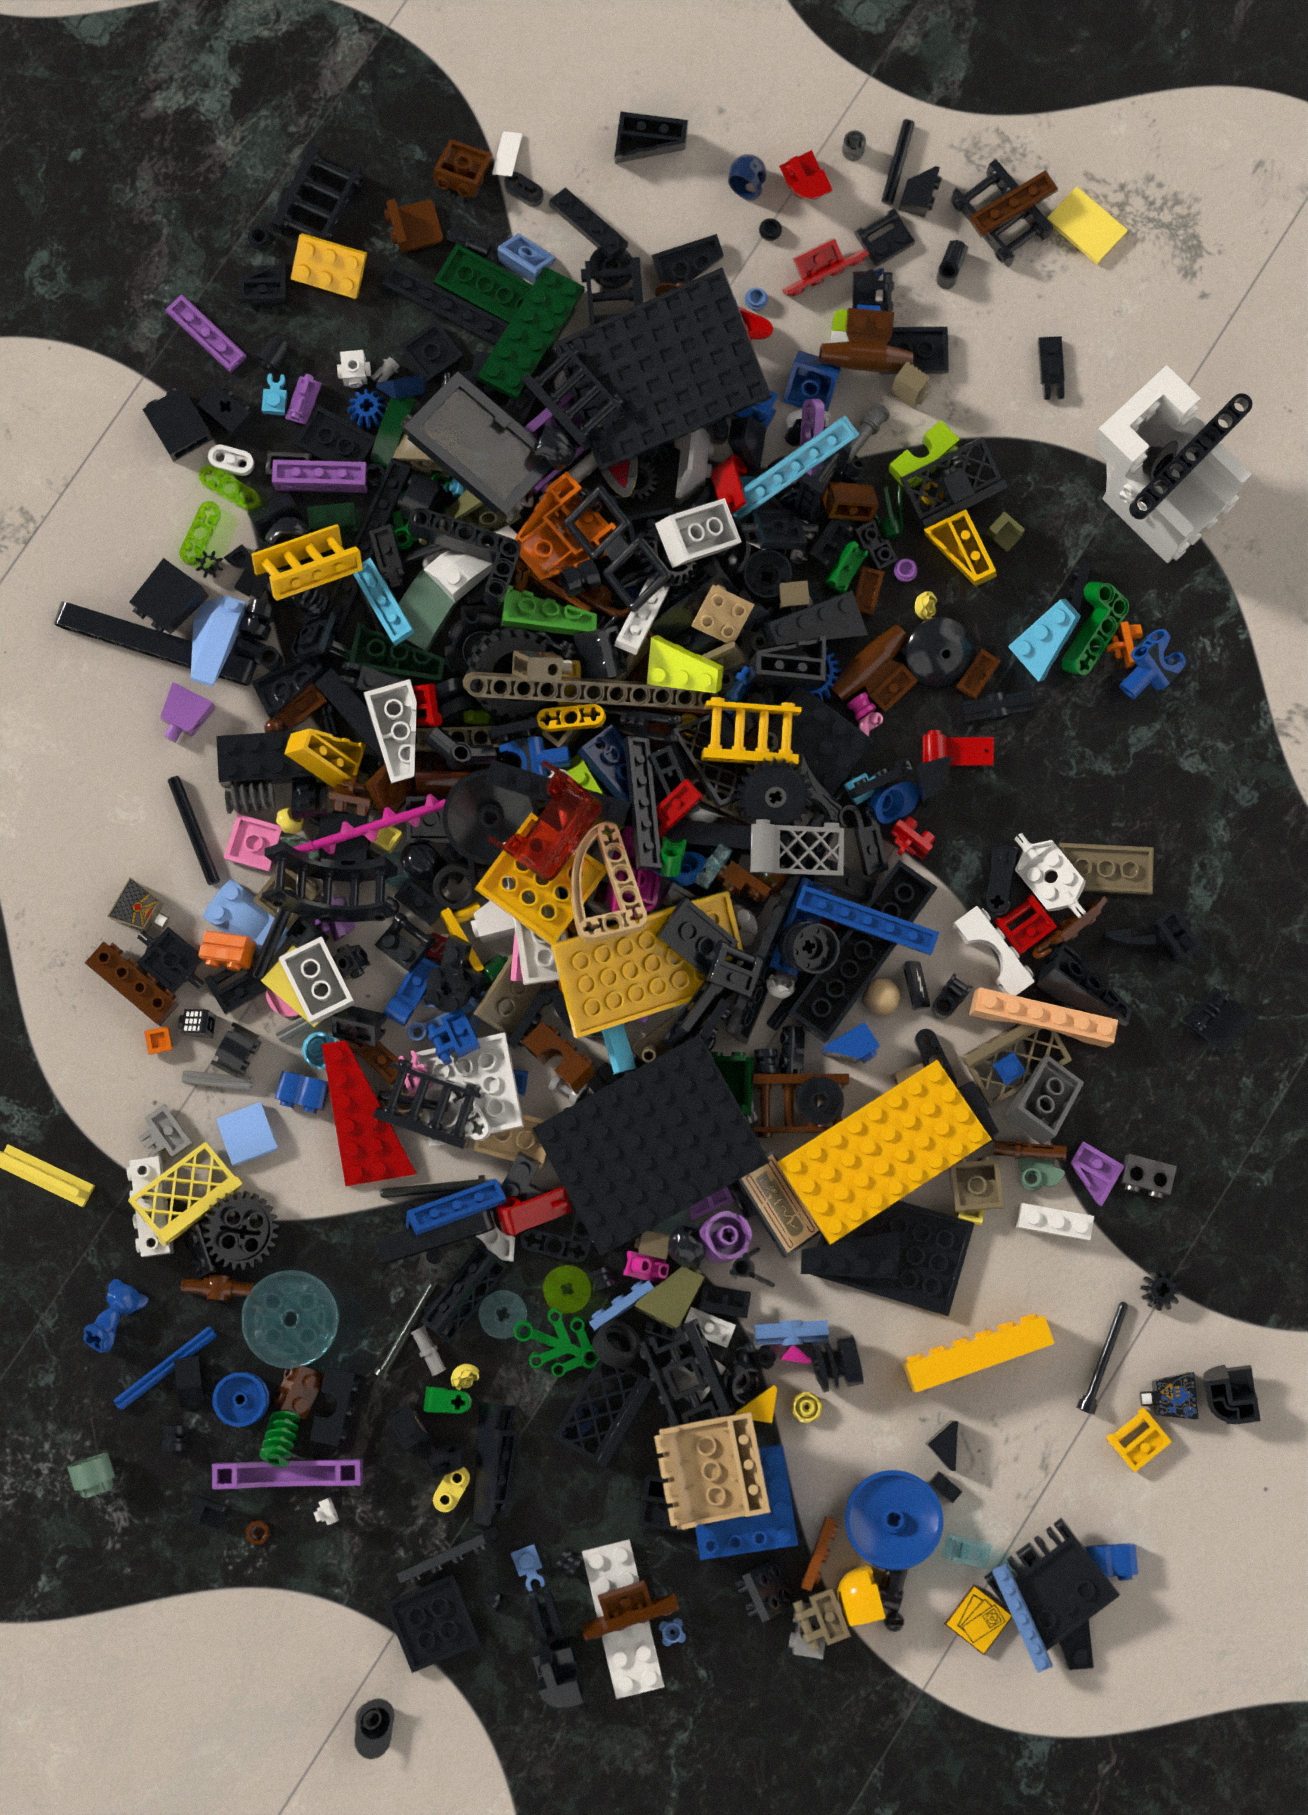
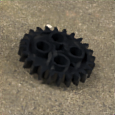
M235 1190L234 1197L229 1193H225V1201L217 1198V1207L209 1205L213 1212L211 1214L204 1213V1216L208 1218V1222L201 1223L206 1228V1231L201 1232V1235L207 1238L204 1240L205 1247H209L207 1253L208 1255H213V1261H220V1265L226 1267L229 1263V1268L235 1270L237 1264L242 1270L245 1269L246 1263L254 1267V1259L262 1262V1253L270 1255L266 1248L268 1246L275 1247V1244L271 1242V1238L278 1237L277 1234L273 1233V1229L278 1228L279 1225L272 1223V1221L277 1218V1215L269 1214L273 1207L270 1205L265 1206L267 1200L264 1198L259 1200V1195L255 1193L251 1196L250 1192L244 1191L243 1195H241V1192ZM234 1211V1219L227 1222V1215L229 1212ZM257 1214L256 1223L250 1225V1218ZM220 1226H229L236 1229L243 1227L250 1231H259V1234L256 1235L243 1231L236 1233L229 1229H220ZM229 1235L230 1240L228 1244L222 1246V1239ZM252 1238V1245L245 1249V1242Z

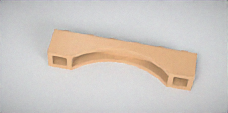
M980 987L973 992L969 1016L990 1021L1017 1023L1043 1028L1070 1036L1084 1043L1105 1048L1114 1043L1118 1024L1116 1019Z

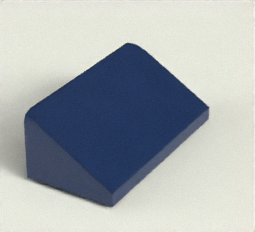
M421 375L403 377L376 384V388L395 399L425 393L424 380Z

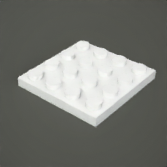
M506 1033L478 1038L477 1040L481 1048L461 1058L458 1057L456 1051L451 1053L452 1063L449 1065H444L442 1060L438 1059L435 1053L436 1048L416 1052L419 1056L418 1065L423 1063L429 1073L446 1079L458 1077L466 1084L468 1082L480 1086V1091L486 1092L484 1098L479 1099L475 1097V1100L490 1125V1134L524 1127ZM432 1082L434 1087L427 1089L424 1099L439 1101L443 1086ZM452 1089V1092L456 1093L459 1099L465 1098L459 1091ZM448 1101V1111L444 1113L441 1124H443V1129L451 1131L452 1128H455L458 1115L450 1101ZM472 1105L470 1114H472V1112H473V1110H474V1106H473V1105ZM423 1108L426 1123L433 1119L435 1110ZM475 1119L470 1120L476 1127L473 1133L482 1135L484 1126H480ZM464 1129L465 1136L471 1138L466 1129ZM428 1137L430 1147L447 1144Z

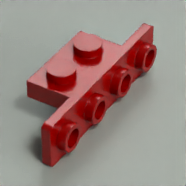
M832 238L792 258L801 280L782 289L784 294H791L792 297L804 292V287L810 284L812 286L824 282V277L830 274L836 276L845 271L844 267L850 264L856 266L864 262V257L869 255L868 250H859L843 258L836 239Z

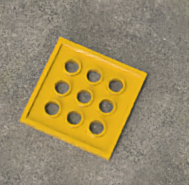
M531 812L475 887V890L550 945L554 944L574 918L571 904V878L569 877V870L572 869L576 854L568 853L570 847L566 845L565 837ZM533 840L539 841L542 844V851L534 852L531 850L530 842ZM587 853L584 857L581 874L583 904L607 872L604 865ZM554 854L560 856L562 864L560 866H553L549 861V857ZM518 859L526 860L529 864L528 870H519L516 866V861ZM538 873H543L548 877L546 885H540L536 882L535 877ZM504 878L513 879L515 887L511 890L505 889L502 885V880ZM559 887L564 888L568 893L567 898H557L555 889ZM524 892L533 894L534 902L532 904L523 902L522 894ZM542 907H551L554 911V916L552 918H545L541 913Z

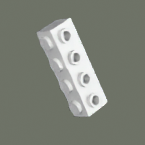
M156 1156L130 1160V1166L127 1167V1177L129 1181H132L133 1190L130 1191V1198L164 1173L162 1157ZM165 1181L158 1184L157 1193L167 1194ZM142 1196L137 1202L142 1208L152 1209L154 1197ZM156 1197L155 1209L169 1211L167 1198ZM136 1211V1214L133 1215V1225L135 1229H138L139 1238L135 1240L137 1253H141V1257L174 1253L173 1241L166 1247H163L158 1241V1237ZM154 1214L153 1222L159 1230L168 1224L169 1215Z

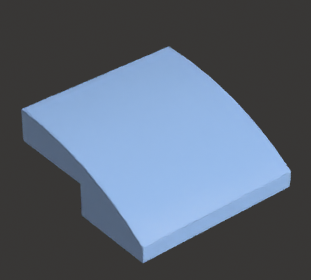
M262 1102L216 1119L233 1167L279 1150Z

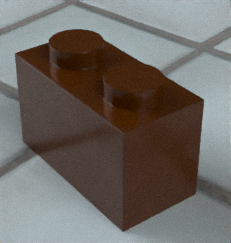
M829 482L823 497L828 518L872 521L879 505L873 485Z

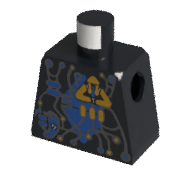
M1185 1372L1153 1380V1391L1140 1392L1141 1406H1154L1155 1415L1199 1419L1194 1372Z

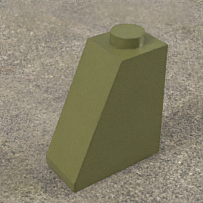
M681 1267L639 1299L635 1304V1310L677 1331L676 1327L680 1326L684 1321L705 1280V1277L701 1275L702 1271L694 1267Z

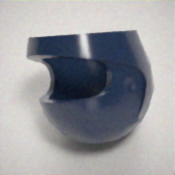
M744 154L737 157L729 170L728 184L731 189L746 200H756L762 193L761 184L766 181L767 170L765 164L759 157L752 154ZM751 183L756 192L747 191L745 186Z

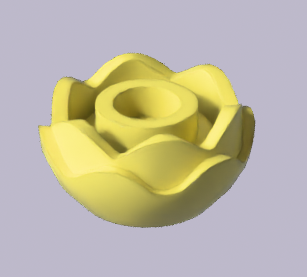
M923 592L915 601V613L922 620L931 619L936 614L935 604L937 603V598L933 592Z
M285 807L278 811L276 822L281 826L283 832L294 835L303 829L304 818L292 819L291 807Z
M471 1364L458 1366L451 1375L452 1387L455 1386L458 1391L461 1388L471 1387L473 1381L479 1380L478 1372L480 1371Z
M803 1392L793 1399L792 1413L799 1421L809 1423L818 1419L821 1415L822 1402L814 1393ZM808 1405L809 1409L806 1410L804 1406Z

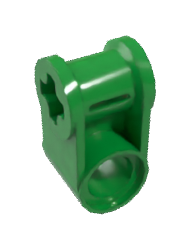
M663 836L661 844L662 869L659 871L661 875L676 877L680 874L687 840H668L667 837Z
M426 1387L425 1412L458 1414L465 1413L471 1408L472 1399L467 1392L439 1387ZM459 1395L461 1400L465 1401V1405H462L460 1409H458L457 1404H454V1400L459 1399Z

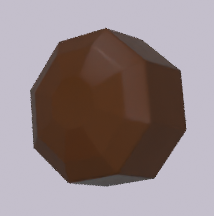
M263 1520L252 1521L246 1528V1538L253 1545L264 1544L270 1537V1527Z

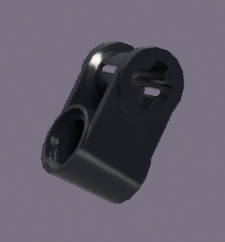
M953 973L942 988V992L932 1005V1013L938 1019L944 1020L950 1017L973 988L971 985L967 986L957 979L955 973ZM938 1003H947L949 1012H941L938 1009Z

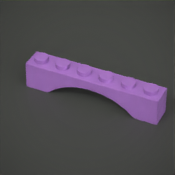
M363 1459L288 1461L289 1466L284 1468L272 1466L266 1462L212 1464V1489L362 1485Z

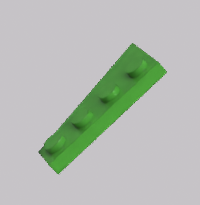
M509 585L503 602L502 626L574 636L575 634L596 630L597 614L571 605L564 607L558 605L556 600L550 598L543 600L534 597L532 592L524 590L522 593L513 590V586Z

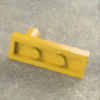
M475 900L469 906L453 913L448 907L441 911L440 917L451 935H456L469 942L460 925L472 919L474 913L481 906ZM471 947L468 965L483 973L484 967Z

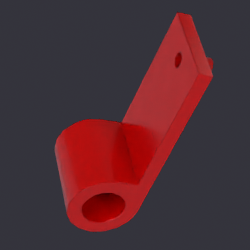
M732 454L711 470V480L715 486L718 500L725 498L731 514L747 504L740 477L747 473V468L742 459L736 454Z
M939 730L927 731V734L923 735L922 763L950 756L953 759L949 766H994V737L946 738Z
M564 1186L524 1202L515 1197H506L504 1204L496 1206L501 1231L509 1236H515L521 1231L572 1212L570 1199Z

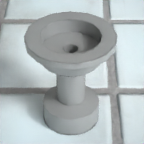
M555 1074L548 1088L554 1092L560 1089L569 1095V1102L573 1106L585 1098L589 1085H584L575 1094Z

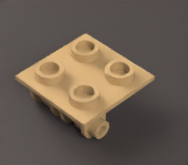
M712 585L691 626L725 643L736 641L754 604L726 591V588L721 585Z

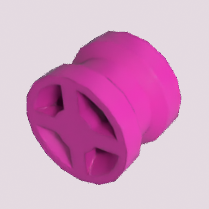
M866 692L858 695L847 704L849 710L854 711L857 721L876 709L874 703L869 702V696Z

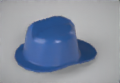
M909 781L893 786L878 787L872 794L871 799L867 801V806L873 808L874 814L881 823H890L912 812L918 802V788Z
M685 852L680 874L676 877H666V879L679 886L693 884L699 879L700 872L706 866L705 857L697 852Z

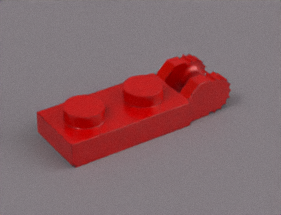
M685 779L656 807L657 821L660 820L662 822L658 827L659 839L704 797L689 779Z

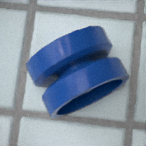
M238 1372L224 1377L217 1384L213 1393V1407L216 1415L224 1423L234 1427L248 1426L260 1421L270 1406V1391L266 1382L258 1375L250 1372ZM241 1395L245 1398L243 1404L237 1401V1398L241 1397Z

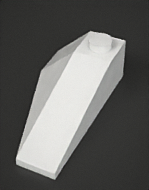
M410 679L364 692L391 783L414 777L417 701Z

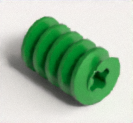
M276 1411L270 1415V1422L267 1425L268 1431L265 1432V1440L262 1443L263 1449L260 1450V1457L263 1461L281 1468L289 1466V1462L286 1459L291 1457V1452L288 1450L294 1447L291 1441L296 1439V1435L293 1432L298 1431L299 1428L295 1424L301 1420L298 1415L288 1411Z

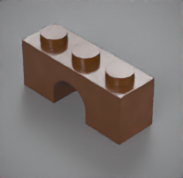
M541 1022L522 1043L543 1065L552 1057H563L561 1064L554 1071L558 1078L576 1094L596 1074L592 1068L594 1063L587 1055L583 1054L580 1056L576 1052L577 1047L570 1040H562L560 1038L561 1033L553 1025L548 1027Z

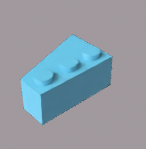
M1060 599L1008 647L1038 682L1043 681L1081 615L1067 599Z

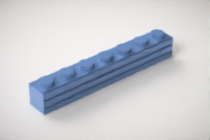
M1008 1563L992 1570L1037 1673L1051 1668L1053 1663Z

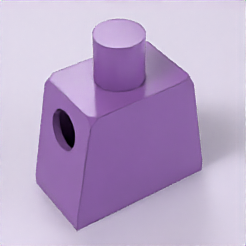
M173 682L160 717L163 722L169 725L163 736L174 743L177 742L182 732L194 736L216 708L213 702Z

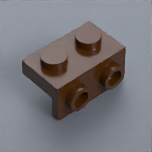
M293 1360L284 1372V1380L280 1388L274 1394L273 1406L281 1411L295 1413L300 1419L306 1420L323 1383L324 1374Z

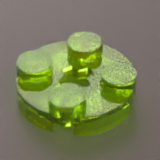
M572 1265L560 1266L553 1269L545 1278L543 1284L544 1297L551 1308H558L563 1314L575 1313L588 1303L591 1296V1283L585 1272L580 1268ZM571 1283V1289L574 1290V1293L563 1296L561 1285Z

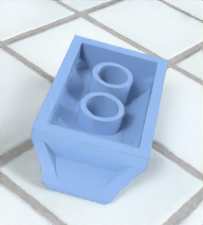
M230 879L208 905L203 918L224 933L249 936L257 944L254 954L258 957L274 917L252 901L256 896ZM285 927L275 953L287 939L286 934L289 931L287 927Z

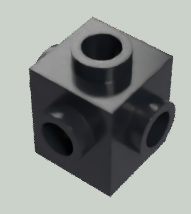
M343 945L336 950L338 954L332 957L343 980L351 978L354 980L365 973L364 969L371 965L366 951L360 945Z

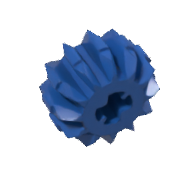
M365 389L364 395L356 392L357 399L350 398L349 402L352 406L348 407V412L352 414L350 417L352 422L358 421L357 425L360 428L366 423L369 430L372 427V423L379 427L380 422L378 419H383V412L387 409V405L383 404L385 402L384 397H378V392L375 390L369 394L368 389ZM370 406L369 411L365 412L366 407Z

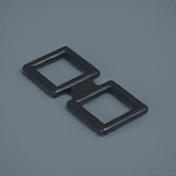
M602 485L597 486L564 520L565 527L590 559L596 561L604 553L610 558L612 562L604 569L603 576L631 612L638 611L671 578V572L642 536L636 537L631 543L624 537L623 534L630 528L631 521ZM600 497L620 524L594 549L575 522ZM640 548L659 572L660 576L634 600L614 573Z

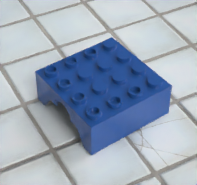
M782 1444L758 1447L770 1513L749 1517L742 1516L696 1525L700 1560L798 1545Z

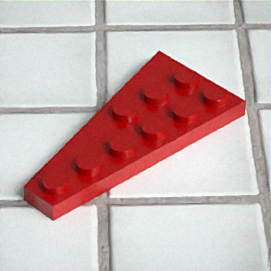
M347 1040L322 1044L345 1186L416 1175L417 1172L392 1125L373 1118L375 1109L382 1106L360 1068Z

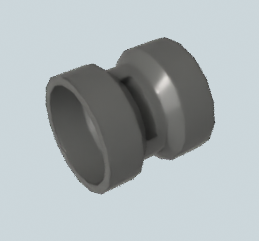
M852 130L845 135L842 154L847 160L857 161L863 156L866 145L864 134L860 131Z

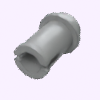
M391 357L387 360L384 359V363L371 376V379L374 382L377 381V383L387 381L394 372H398L397 369L400 366Z

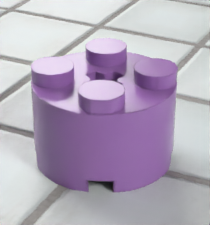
M722 1211L706 1219L697 1230V1241L703 1244L705 1257L711 1263H728L741 1257L747 1252L752 1239V1231L747 1220L731 1211Z

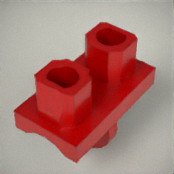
M910 816L903 821L900 819L889 833L896 839L894 843L900 847V850L897 852L898 855L901 856L906 852L911 857L916 855L921 860L932 849L935 836L929 831H924L920 836L914 831L918 825L917 821Z

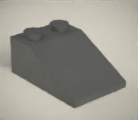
M1046 1054L1013 1099L1004 1118L1039 1144H1044L1057 1135L1084 1082Z

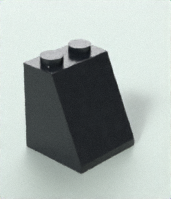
M163 558L129 603L134 607L132 612L143 620L145 617L153 621L151 623L152 627L160 633H163L165 630L171 635L209 595L199 583Z

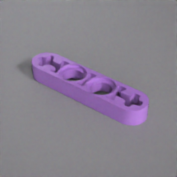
M807 399L803 403L800 447L812 439L811 427L813 428V437L823 431L825 408L820 399ZM821 463L808 471L807 474L815 476L821 467Z

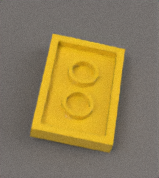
M302 233L299 235L291 279L356 299L359 295L367 253Z

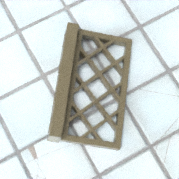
M1016 1024L960 1056L989 1107L1020 1091L1027 1081L1025 1080L1026 1075H1031V1073H1027L1030 1060H1042L1032 1056L1035 1043L1046 1045L1045 1055L1047 1054L1048 1056L1051 1047L1060 1049L1064 1058L1058 1061V1063L1062 1066L1072 1061L1057 1032L1049 1030L1051 1033L1049 1042L1045 1043L1036 1040L1038 1032L1042 1028ZM1023 1039L1031 1041L1028 1055L1016 1052L1018 1042ZM1053 1040H1055L1057 1046L1052 1045ZM1013 1045L1012 1050H1008V1049H1007V1048H1009L1010 1046ZM1002 1051L1014 1052L1016 1055L1027 1057L1024 1067L1026 1073L1022 1075L1020 1084L1016 1086L1004 1085V1083L991 1080L994 1070L992 1064L996 1062L998 1053ZM993 1057L992 1062L986 1061L989 1058ZM981 1063L989 1064L990 1069L987 1079L979 1077L974 1067ZM981 1080L986 1081L985 1087H984V1085H983V1083H982ZM990 1082L1002 1085L1000 1095L994 1099H991L987 1092Z

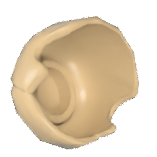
M876 978L868 984L863 1001L870 1013L876 1016H887L897 1009L900 1002V991L897 984L890 979Z

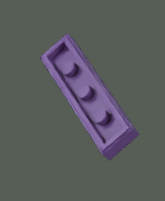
M182 294L166 309V313L230 373L247 358L245 353Z

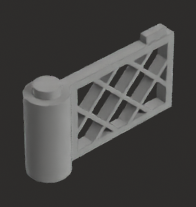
M758 819L756 824H751L750 873L843 876L844 828H839V823H824V827L774 825L770 824V820ZM780 831H788L794 837L787 846L780 841ZM794 831H800L801 833L797 835ZM806 832H811L817 838L810 847L801 840V837ZM829 833H837V844L833 848L823 840ZM796 842L805 849V852L798 859L788 850ZM819 842L828 851L821 860L811 851ZM784 853L794 862L788 869L779 868L780 857ZM807 854L817 863L810 870L800 863ZM830 855L837 861V871L829 870L823 864Z

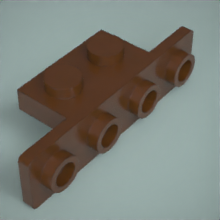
M645 1580L598 1595L604 1616L581 1624L585 1640L597 1639L613 1631H621L626 1627L638 1623H646L650 1619L662 1615H670L674 1611L679 1610V1605L675 1593L651 1600Z

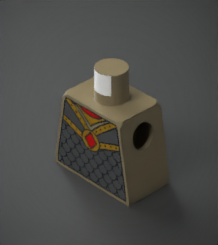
M514 650L512 674L526 681H561L562 674L570 675L572 672V662L570 660H563L562 657L554 653Z
M131 877L107 916L115 922L145 932L149 931L152 924L164 929L170 919L169 916L160 912L163 903Z

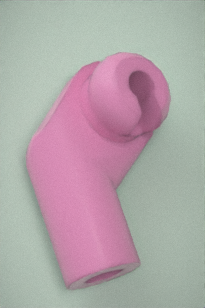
M879 712L869 713L860 719L858 729L869 736V731L883 722V716Z

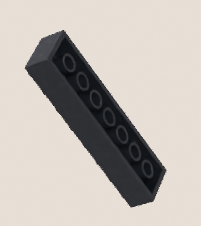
M898 860L865 907L913 923L938 887ZM849 928L839 942L840 952L835 964L829 970L815 975L787 1016L826 1044L897 944Z

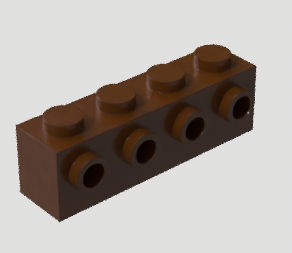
M103 941L87 959L85 964L153 1022L161 1026L178 1007L179 1004L174 1001L177 996L167 988L162 991L156 986L159 981L149 973L143 975L139 971L141 966L131 957L128 960L121 956L123 951L113 942L108 945Z

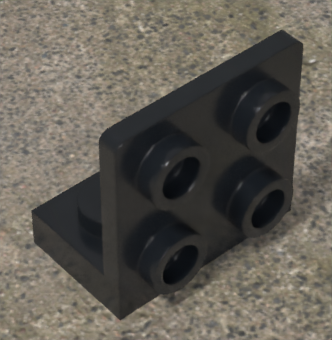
M617 625L573 636L583 678L595 679L605 676L610 678L628 672L623 649L614 646L619 635Z

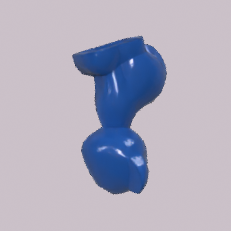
M119 1279L112 1280L108 1286L109 1292L107 1293L106 1300L110 1308L100 1313L95 1323L88 1324L83 1331L85 1334L83 1336L84 1341L91 1348L101 1353L110 1351L113 1346L120 1314H132L136 1310L143 1309L148 1303L147 1296L138 1293L134 1286L123 1284Z

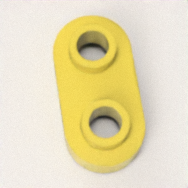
M465 1467L444 1476L433 1496V1504L437 1510L449 1512L456 1507L470 1482V1473ZM456 1473L462 1476V1480L459 1483L453 1480V1475ZM443 1495L449 1497L450 1501L448 1504H442L441 1497Z

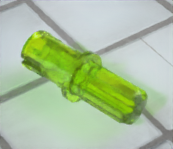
M470 709L463 713L466 723L476 724L478 727L499 726L500 724L494 722L501 723L500 717L495 716L486 709Z

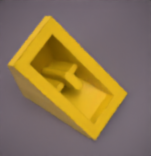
M773 1384L734 1412L735 1415L751 1412L753 1420L772 1423L777 1387Z

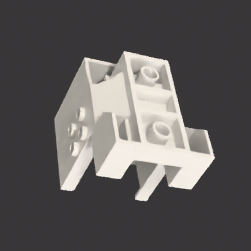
M1168 365L1159 371L1099 427L1093 438L1098 447L1096 451L1106 460L1107 464L1106 493L1102 499L1167 564L1172 559L1177 561L1190 545L1193 546L1202 537L1200 532L1205 528L1210 530L1219 521L1216 518L1221 513L1226 515L1235 506V503L1240 499L1238 496L1239 492L1252 475L1223 446L1221 441L1148 517L1141 520L1132 517L1129 511L1131 502L1150 483V478L1142 469V462L1148 457L1146 452L1149 447H1164L1169 442L1176 440L1178 442V454L1206 426L1201 419L1193 416L1199 409L1197 404L1201 398ZM1202 436L1206 444H1212L1209 437ZM1186 453L1189 460H1196L1194 454ZM1174 469L1171 475L1179 477V472ZM1153 486L1155 492L1163 494V489L1160 486ZM1137 502L1139 509L1147 510L1145 503Z

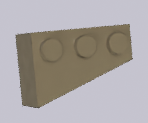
M403 433L393 459L412 466L415 471L432 474L433 470L440 471L443 477L449 478L450 475L407 439L410 434ZM426 433L471 471L476 456L452 441L453 437L446 433Z

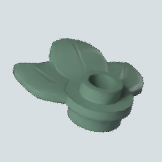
M1020 1157L1018 1159V1166L1022 1171L1020 1181L1022 1186L1028 1191L1039 1190L1042 1186L1053 1187L1065 1175L1064 1170L1054 1167V1159ZM1030 1176H1035L1037 1178V1181L1035 1183L1028 1182V1178Z

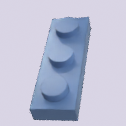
M643 1280L638 1282L631 1288L633 1292L626 1297L622 1294L611 1302L613 1306L605 1311L602 1308L591 1316L593 1320L589 1322L595 1332H598L604 1323L615 1320L635 1306L636 1302L654 1289L649 1280L645 1283Z

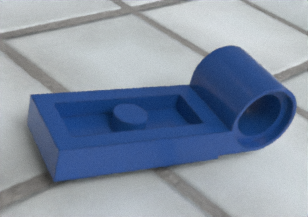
M423 958L411 974L408 972L397 993L391 998L384 1010L389 1019L402 1026L408 1023L427 990L426 985L431 969L439 967L438 965Z

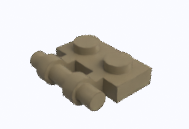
M832 1588L810 1596L809 1599L812 1604L810 1608L805 1609L802 1600L793 1603L796 1611L794 1613L797 1621H800L804 1632L802 1635L805 1643L808 1642L811 1651L820 1648L817 1638L824 1636L827 1645L850 1637ZM816 1615L820 1628L813 1630L809 1617Z

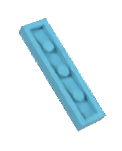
M369 558L362 563L363 570L353 575L391 641L397 645L414 634L415 631L383 576L380 574L376 564Z

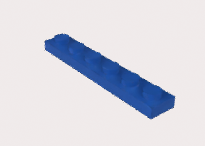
M805 885L801 889L795 907L797 910L930 956L939 935L938 931Z

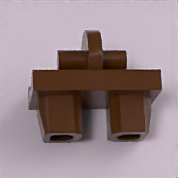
M352 775L350 781L343 780L342 785L336 784L334 790L329 791V799H333V809L336 811H346L349 803L356 804L355 813L367 816L374 802L369 791L366 790V785L359 783V776Z

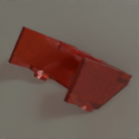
M543 760L541 764L553 773L546 788L548 795L552 797L550 803L526 837L521 834H514L507 839L505 844L500 843L491 836L488 838V841L543 880L551 881L562 870L601 814L602 803L569 775Z

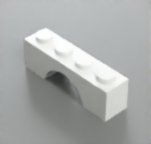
M976 906L955 921L952 927L965 944L982 943L991 947L996 952L1000 961V973L995 983L1003 993L1017 996L1035 982L1033 979L1034 974L1027 965L1023 966L1018 960L1020 956L1014 947H1008L1005 943V936L998 927L994 928L989 922L991 920L989 914L983 908L980 910Z

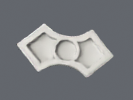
M495 1222L494 1230L476 1236L484 1242L488 1250L497 1255L502 1261H514L515 1237L502 1233Z

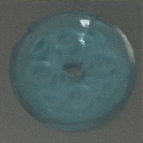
M280 1271L265 1277L250 1291L242 1309V1332L247 1345L262 1361L279 1368H299L319 1359L333 1343L339 1325L337 1303L329 1288L320 1279L302 1271ZM290 1312L295 1313L297 1316V1322L293 1326H288L285 1322V1317Z

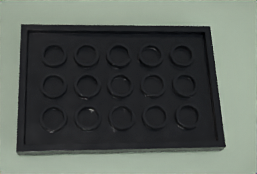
M899 1200L834 1242L838 1243L900 1230L898 1279L812 1276L949 1316L975 1223ZM822 1232L820 1233L817 1246L829 1244Z

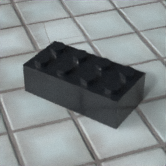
M302 730L216 736L218 779L220 785L223 788H227L231 784H234L235 787H240L241 783L244 786H249L250 783H253L255 786L259 785V782H262L263 785H268L269 782H272V784H284L302 780H316V775L284 754L291 733Z

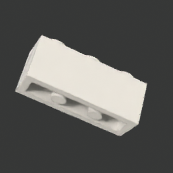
M1021 1203L1018 1206L1015 1228L1089 1241L1091 1240L1094 1216Z

